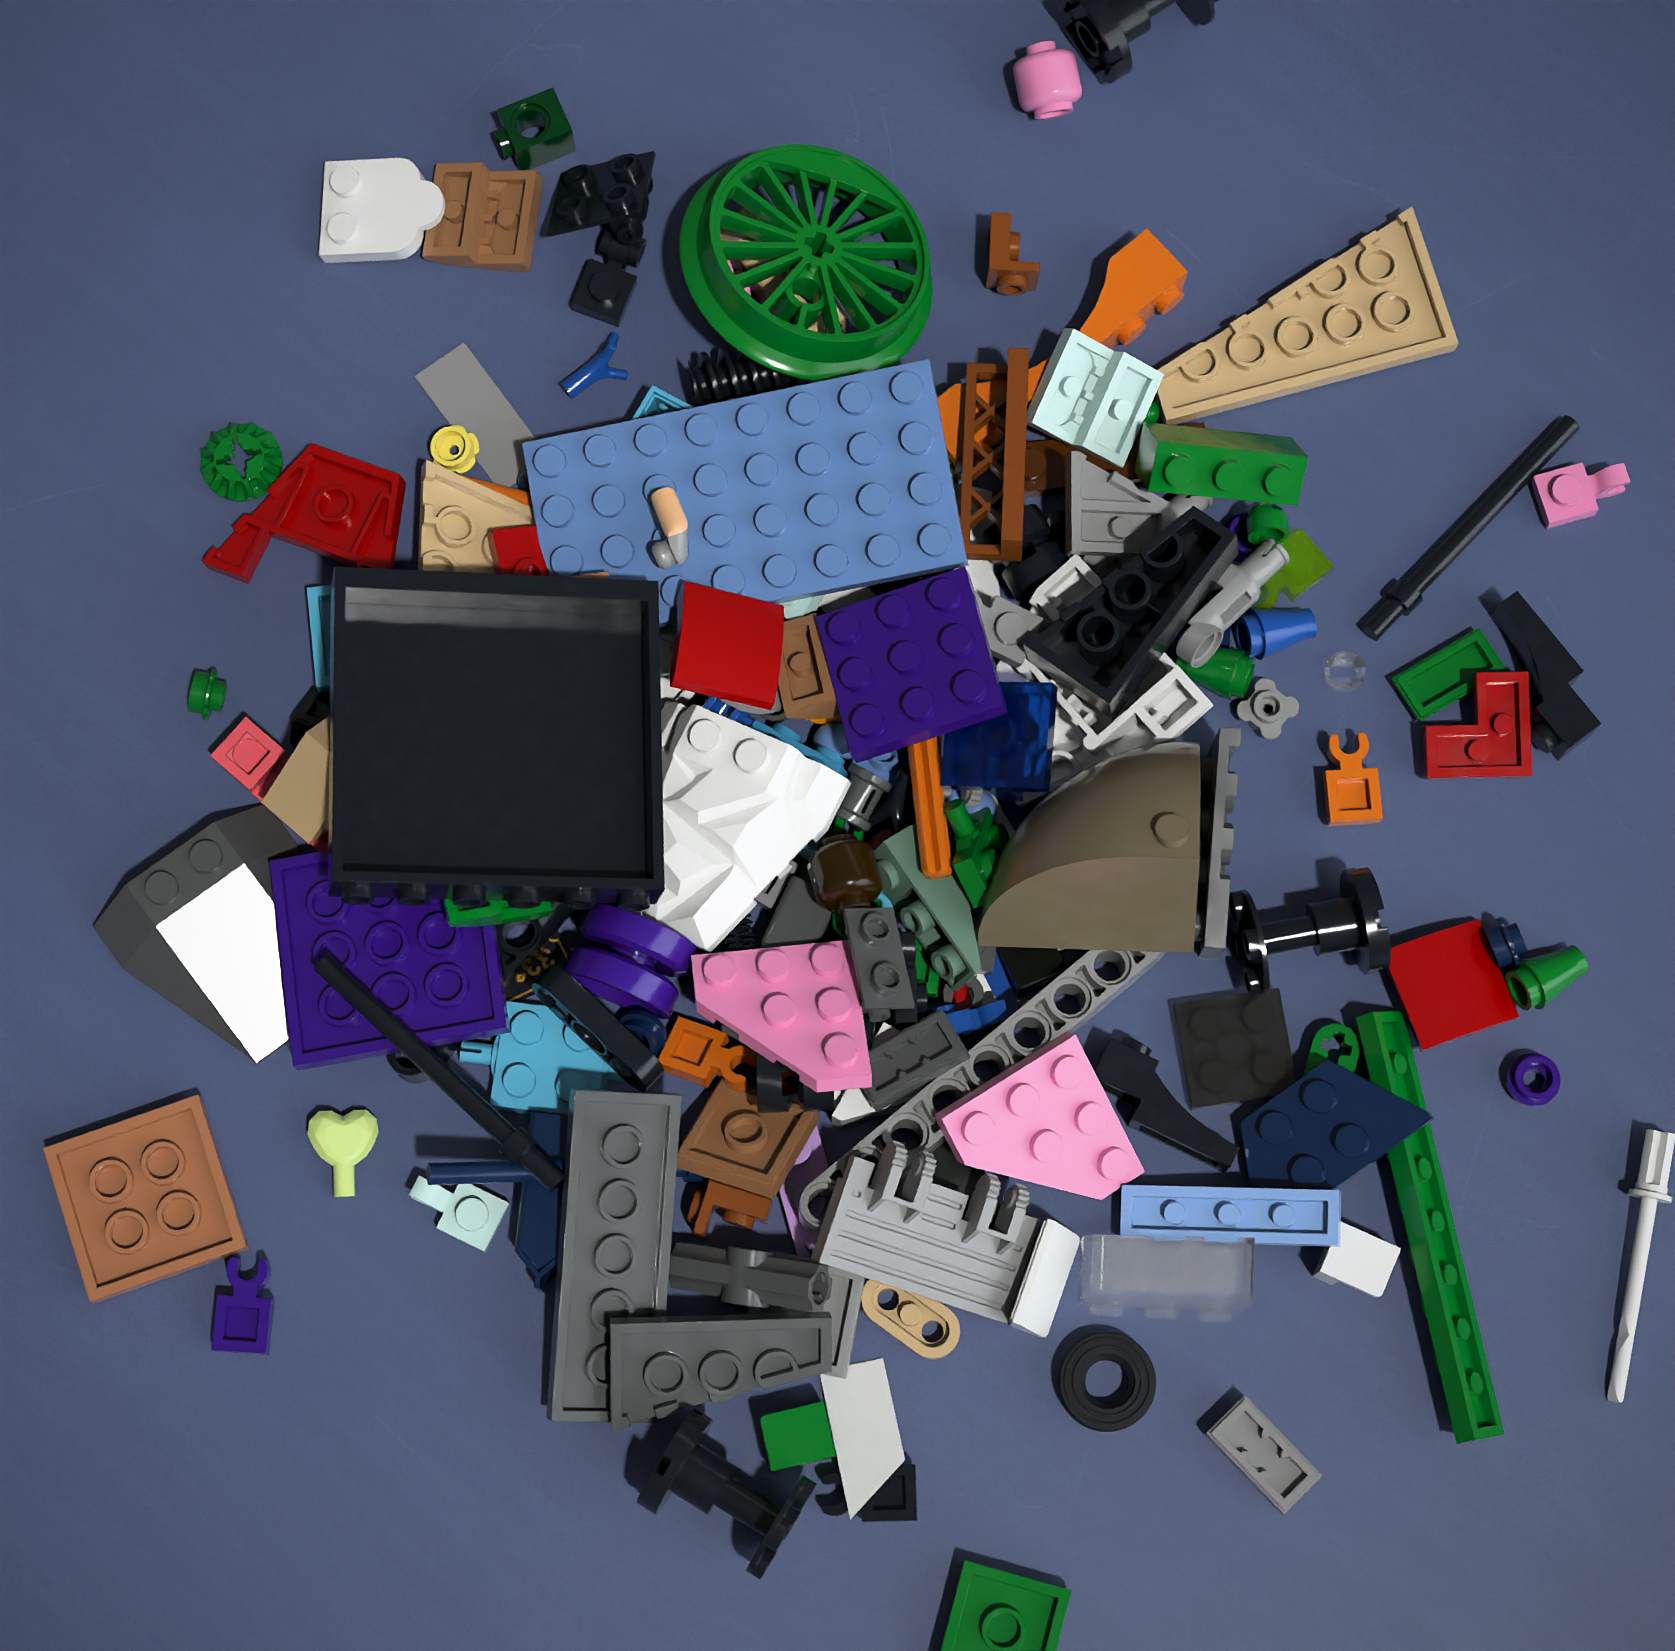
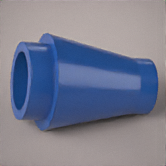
M1310 608L1299 610L1249 609L1246 615L1240 616L1235 622V635L1239 649L1245 650V656H1255L1258 660L1264 659L1303 640L1315 638L1317 632L1316 620Z

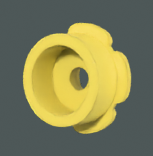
M459 425L440 429L433 436L430 443V454L434 457L433 463L458 474L469 471L475 465L476 459L474 457L480 450L477 437L473 433H467L466 429ZM455 446L459 447L458 454L452 455L451 449Z

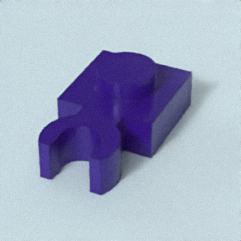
M235 1257L229 1259L226 1274L229 1282L234 1286L233 1296L217 1295L211 1350L216 1352L269 1355L275 1300L259 1298L260 1290L267 1285L271 1276L269 1261L259 1259L256 1276L250 1280H243L240 1276L241 1260Z

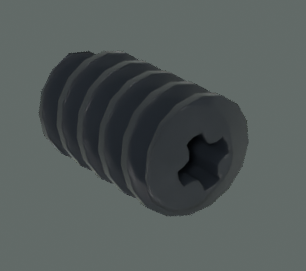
M727 348L719 349L717 364H713L707 352H699L696 368H693L688 360L696 407L708 405L710 401L717 403L727 401L732 397L737 399L747 397L750 394L756 395L770 392V390L776 391L798 386L796 377L767 368L738 351L737 360L734 361Z

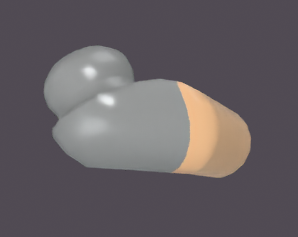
M664 487L655 491L650 499L666 540L654 543L651 550L658 566L661 569H668L676 563L679 566L682 565L689 556L688 520L675 490L670 487Z

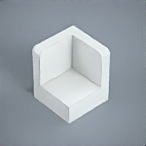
M1341 1222L1340 1247L1323 1248L1312 1277L1330 1285L1339 1281L1377 1298L1384 1292L1401 1248Z

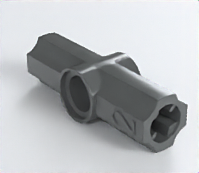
M676 1242L674 1250L670 1253V1288L721 1296L720 1301L753 1307L775 1305L804 1312H822L825 1302L831 1295L832 1278L828 1272V1265L776 1257V1252L740 1246H728L725 1249L695 1242Z

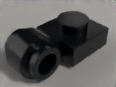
M608 226L598 254L606 257L607 264L589 259L572 300V310L619 328L637 285V276L625 271L628 265L634 268L639 266L647 240L641 238L632 245H624L617 240L611 227Z

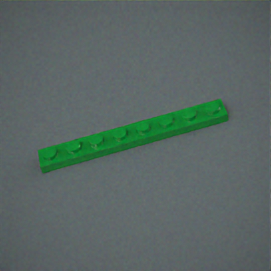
M1403 1011L1370 1012L1356 1017L1360 1049L1365 1056L1371 1082L1427 1111ZM1428 1123L1385 1155L1390 1161L1397 1190L1396 1203L1403 1215L1409 1241V1258L1415 1267L1421 1291V1309L1428 1321L1434 1346V1364L1443 1384L1447 1401L1446 1412L1448 1422L1453 1428L1456 1443L1460 1444L1504 1435L1505 1433L1431 1125Z

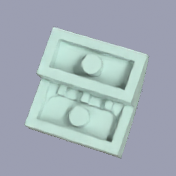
M1064 328L1027 410V425L1088 455L1123 468L1164 374L1126 352L1109 349L1074 328Z

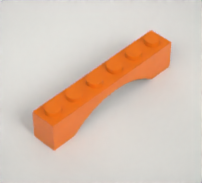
M1148 228L1145 229L1109 259L1104 285L1096 306L1079 332L1109 349H1112L1119 342L1124 346L1130 344L1144 331L1147 326L1146 320L1157 311L1162 315L1168 313L1184 297L1182 291L1188 271ZM1051 356L1029 369L1027 410ZM1007 380L977 383L976 393L991 407L1007 394ZM966 383L954 384L938 397L949 461L953 463V469L958 473L962 471ZM977 407L975 420L983 414ZM1006 408L999 413V415H1000L1005 421H1006ZM990 421L974 435V440L990 454L993 451L991 447L1002 439L1005 434ZM975 454L973 459V468L979 462H981V460Z

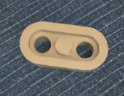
M871 1279L866 1282L863 1288L861 1305L864 1314L872 1323L924 1359H940L953 1351L959 1341L960 1325L956 1315L939 1301ZM889 1290L897 1295L899 1303L893 1310H884L879 1306L877 1298L883 1291ZM930 1322L937 1323L942 1328V1338L937 1342L926 1341L922 1336V1328L925 1324Z

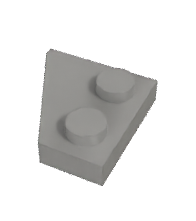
M1070 451L1065 455V554L1135 557L1140 553V548L1172 523V503L1152 492L1139 490L1133 481L1117 472L1110 474L1085 460L1087 455L1079 451Z

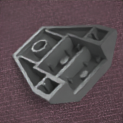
M263 804L213 822L128 882L93 927L125 971L256 1063H261L290 1042L269 861L298 856L301 853L298 845L277 816Z

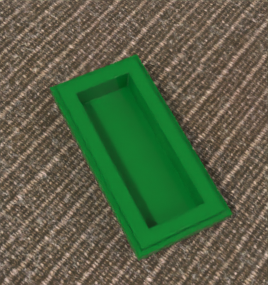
M1477 628L1396 675L1391 680L1420 723L1473 692L1472 675L1474 673L1507 672V669L1480 628Z

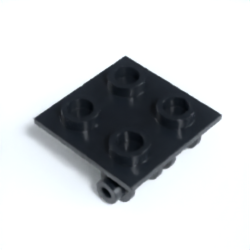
M650 151L637 155L628 153L612 161L591 166L586 164L577 165L568 171L561 172L547 229L548 237L609 223L620 243L632 245L639 241L644 231L642 222L647 217L650 203L648 195L653 189L651 175L656 156L655 152Z

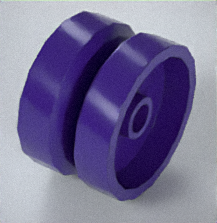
M596 903L594 908L587 909L579 929L585 940L594 947L578 946L571 948L562 969L592 995L631 1011L643 1010L653 1014L658 1019H669L678 999L679 991L674 983L665 976L679 977L688 975L691 968V955H696L698 951L697 946L677 932L630 911L619 910L617 907Z

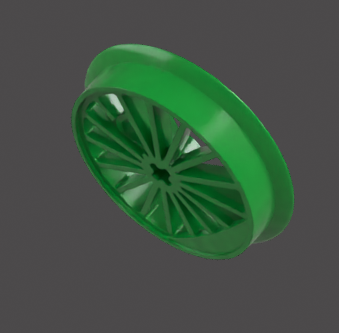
M805 144L780 145L758 151L741 161L725 167L708 179L696 192L685 212L680 230L679 253L685 282L693 300L710 325L728 343L750 359L767 368L785 375L812 381H824L887 368L909 352L926 326L932 305L933 286L929 247L922 224L907 199L886 177L866 163L850 155L821 146ZM781 183H793L799 209ZM762 186L775 207L751 189ZM809 186L824 189L818 221ZM834 194L851 204L828 228L827 224ZM734 200L759 220L730 211L724 207ZM858 209L871 219L868 222L838 233ZM720 227L761 242L722 241L720 238ZM880 232H883L889 241L858 242ZM726 259H763L772 261L735 275L731 271ZM872 260H898L900 270ZM783 272L787 275L763 304L757 303L744 289ZM872 281L902 291L901 303ZM794 294L804 296L811 304L799 301ZM834 294L860 332L848 334L842 332ZM856 294L889 319L882 324H876ZM773 307L777 316L769 312ZM822 313L826 333L807 330L816 323Z

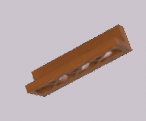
M1008 348V364L967 363L960 522L968 560L1022 561L1029 348ZM977 379L1007 380V394L990 407L976 393ZM977 407L983 414L975 420ZM1005 408L1006 421L999 415ZM991 421L1005 434V441L988 454L974 440V435ZM975 454L981 460V462H979L973 468V459ZM1003 455H1004V468L1001 467V466L996 462V461H998ZM989 468L1003 482V489L986 502L972 488V483ZM973 502L979 508V510H977L971 516V507ZM1001 503L1002 516L995 510ZM988 516L1001 529V545L970 544V531Z

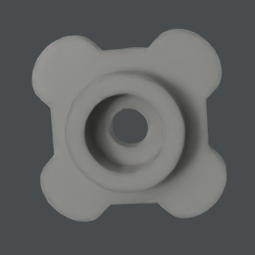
M1264 678L1256 682L1254 686L1255 692L1251 697L1238 704L1236 713L1242 722H1247L1264 739L1274 740L1280 736L1281 727L1285 721L1298 714L1299 703L1296 698L1292 696L1286 697L1278 691L1273 680ZM1270 705L1273 711L1269 714L1265 713L1263 706Z

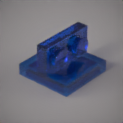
M1000 682L1008 713L945 734L940 786L946 790L988 791L1002 801L1023 802V792H1049L1058 687L1052 682Z

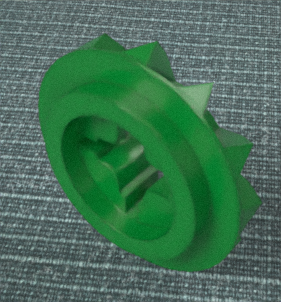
M230 421L228 427L219 432H211L210 440L205 448L201 449L200 471L206 484L215 494L230 501L246 502L267 493L266 490L280 477L282 472L283 456L278 442L270 431L258 427L252 421L249 424H236ZM238 444L247 456L254 455V458L246 463V478H243L234 464L227 465L228 461L234 459L235 445Z

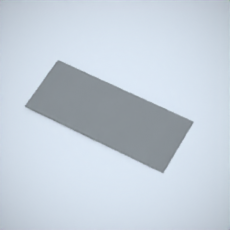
M462 343L414 377L451 426H462L466 429L467 433H473L477 437L480 450L474 458L492 482L511 487L518 482L519 476L525 472L526 463L522 443L537 439L466 344Z

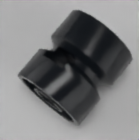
M1036 504L1024 506L1022 559L1035 551L1037 553L1022 562L993 561L995 565L1005 566L1002 578L1015 600L1019 602L1031 599L1036 589L1069 560L1059 541H1049L1048 537L1051 534V527ZM995 523L991 524L980 536V542L986 545H1001V529Z
M756 1052L758 1113L788 1112L792 1104H799L804 1112L834 1111V1091L817 1093L799 1081V1074H797V1084L782 1083L781 1072H788L791 1069L778 1060L772 1063Z

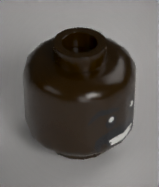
M838 834L822 840L817 844L816 851L811 855L807 863L817 904L829 912H838L839 916L843 918L844 908H870V903L877 899L883 890V882L872 846L863 840H857L856 836L852 834Z

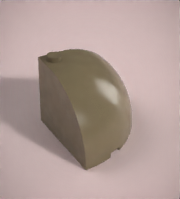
M1200 742L1162 743L1122 752L1078 772L1039 802L1020 823L998 859L981 908L978 946L1193 953L1200 862Z

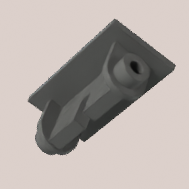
M844 908L845 934L849 940L862 1000V1012L868 1014L869 1021L881 1022L891 1017L890 1009L914 1008L915 1004L894 908Z

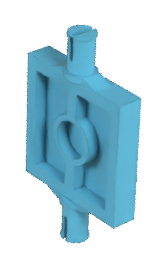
M506 1001L510 1033L497 1035L494 1044L462 1041L460 1062L491 1065L493 1085L490 1105L495 1110L526 1114L537 1112L568 1115L570 1088L605 1090L609 1080L626 1082L549 1008L542 1005Z

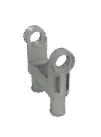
M1176 494L1168 501L1172 503V522L1193 505L1203 512L1213 504L1212 497ZM1265 538L1261 545L1239 565L1231 563L1206 596L1209 602L1188 621V624L1191 626L1181 637L1176 648V654L1191 667L1198 668L1215 654L1223 640L1224 631L1258 601L1261 593L1260 588L1276 572L1289 563V555L1280 543L1273 550L1271 549L1275 544L1273 538ZM1085 555L1082 560L1102 580L1114 569H1120L1134 557Z

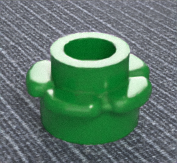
M212 669L211 673L196 671L192 680L188 712L203 714V720H208L212 711L221 713L223 710L227 682L219 681L216 669Z

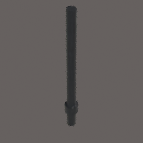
M1564 415L1407 580L1400 579L1385 595L1387 601L1362 626L1363 631L1368 637L1378 641L1401 615L1409 616L1423 601L1421 594L1580 429L1578 423L1572 417Z
M330 954L324 956L316 964L314 971L501 1145L499 1152L514 1166L520 1163L550 1192L559 1186L566 1176L535 1147L538 1142L522 1127L516 1130Z

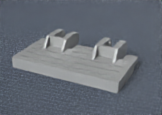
M894 1140L887 1143L870 1188L867 1186L875 1163L850 1155L843 1178L838 1177L810 1259L1007 1324L1042 1221L1025 1215L1030 1199V1192L1027 1186L1019 1183L1009 1186L1004 1195V1201L1001 1203L994 1227L990 1229L988 1227L1001 1189V1182L998 1176L987 1173L980 1177L977 1185H975L976 1188L972 1194L965 1218L962 1219L969 1195L932 1183L933 1174L937 1167V1160L934 1154L926 1151L916 1154V1157L913 1158V1163H911V1169L908 1171L900 1198L894 1195L907 1157V1150L903 1143Z

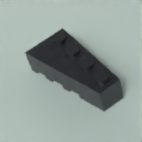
M1193 505L1140 548L1138 555L1120 569H1114L1103 578L1101 585L1078 603L1075 601L1060 613L1059 619L1042 633L1037 632L1023 644L1028 661L1114 720L1239 554L1237 534Z

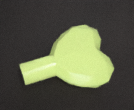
M353 1110L344 1116L333 1111H319L309 1121L307 1135L313 1148L321 1159L333 1166L334 1197L355 1196V1165L368 1155L379 1133L377 1119L367 1110Z

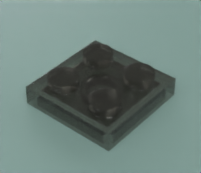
M1279 988L1269 989L1267 994L1250 997L1247 992L1175 1003L1173 1005V1014L1191 1111L1273 1099L1296 1082Z

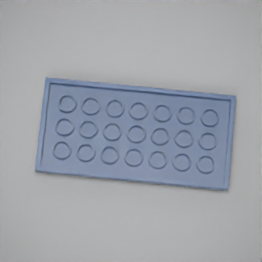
M929 359L522 443L538 541L549 575L568 577L609 571L610 579L658 581L659 628L677 624V595L684 581L780 604L969 566L932 366ZM664 487H670L675 490L688 520L689 556L682 565L679 566L676 563L668 569H661L658 566L651 550L654 543L666 540L650 499L655 491Z

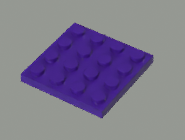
M328 850L269 861L293 1067L298 1071L401 1052L314 971L316 964L327 954H330L428 1047L510 1033L496 925L449 927L442 899H430L429 904L422 906L401 905L397 903V898H375L374 902L364 905L341 902V897L328 896Z

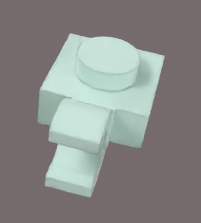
M418 1176L409 1193L412 1199L443 1214L436 1226L438 1230L486 1253L510 1206L508 1202L472 1184H458L454 1193H451L439 1185H428L427 1179Z

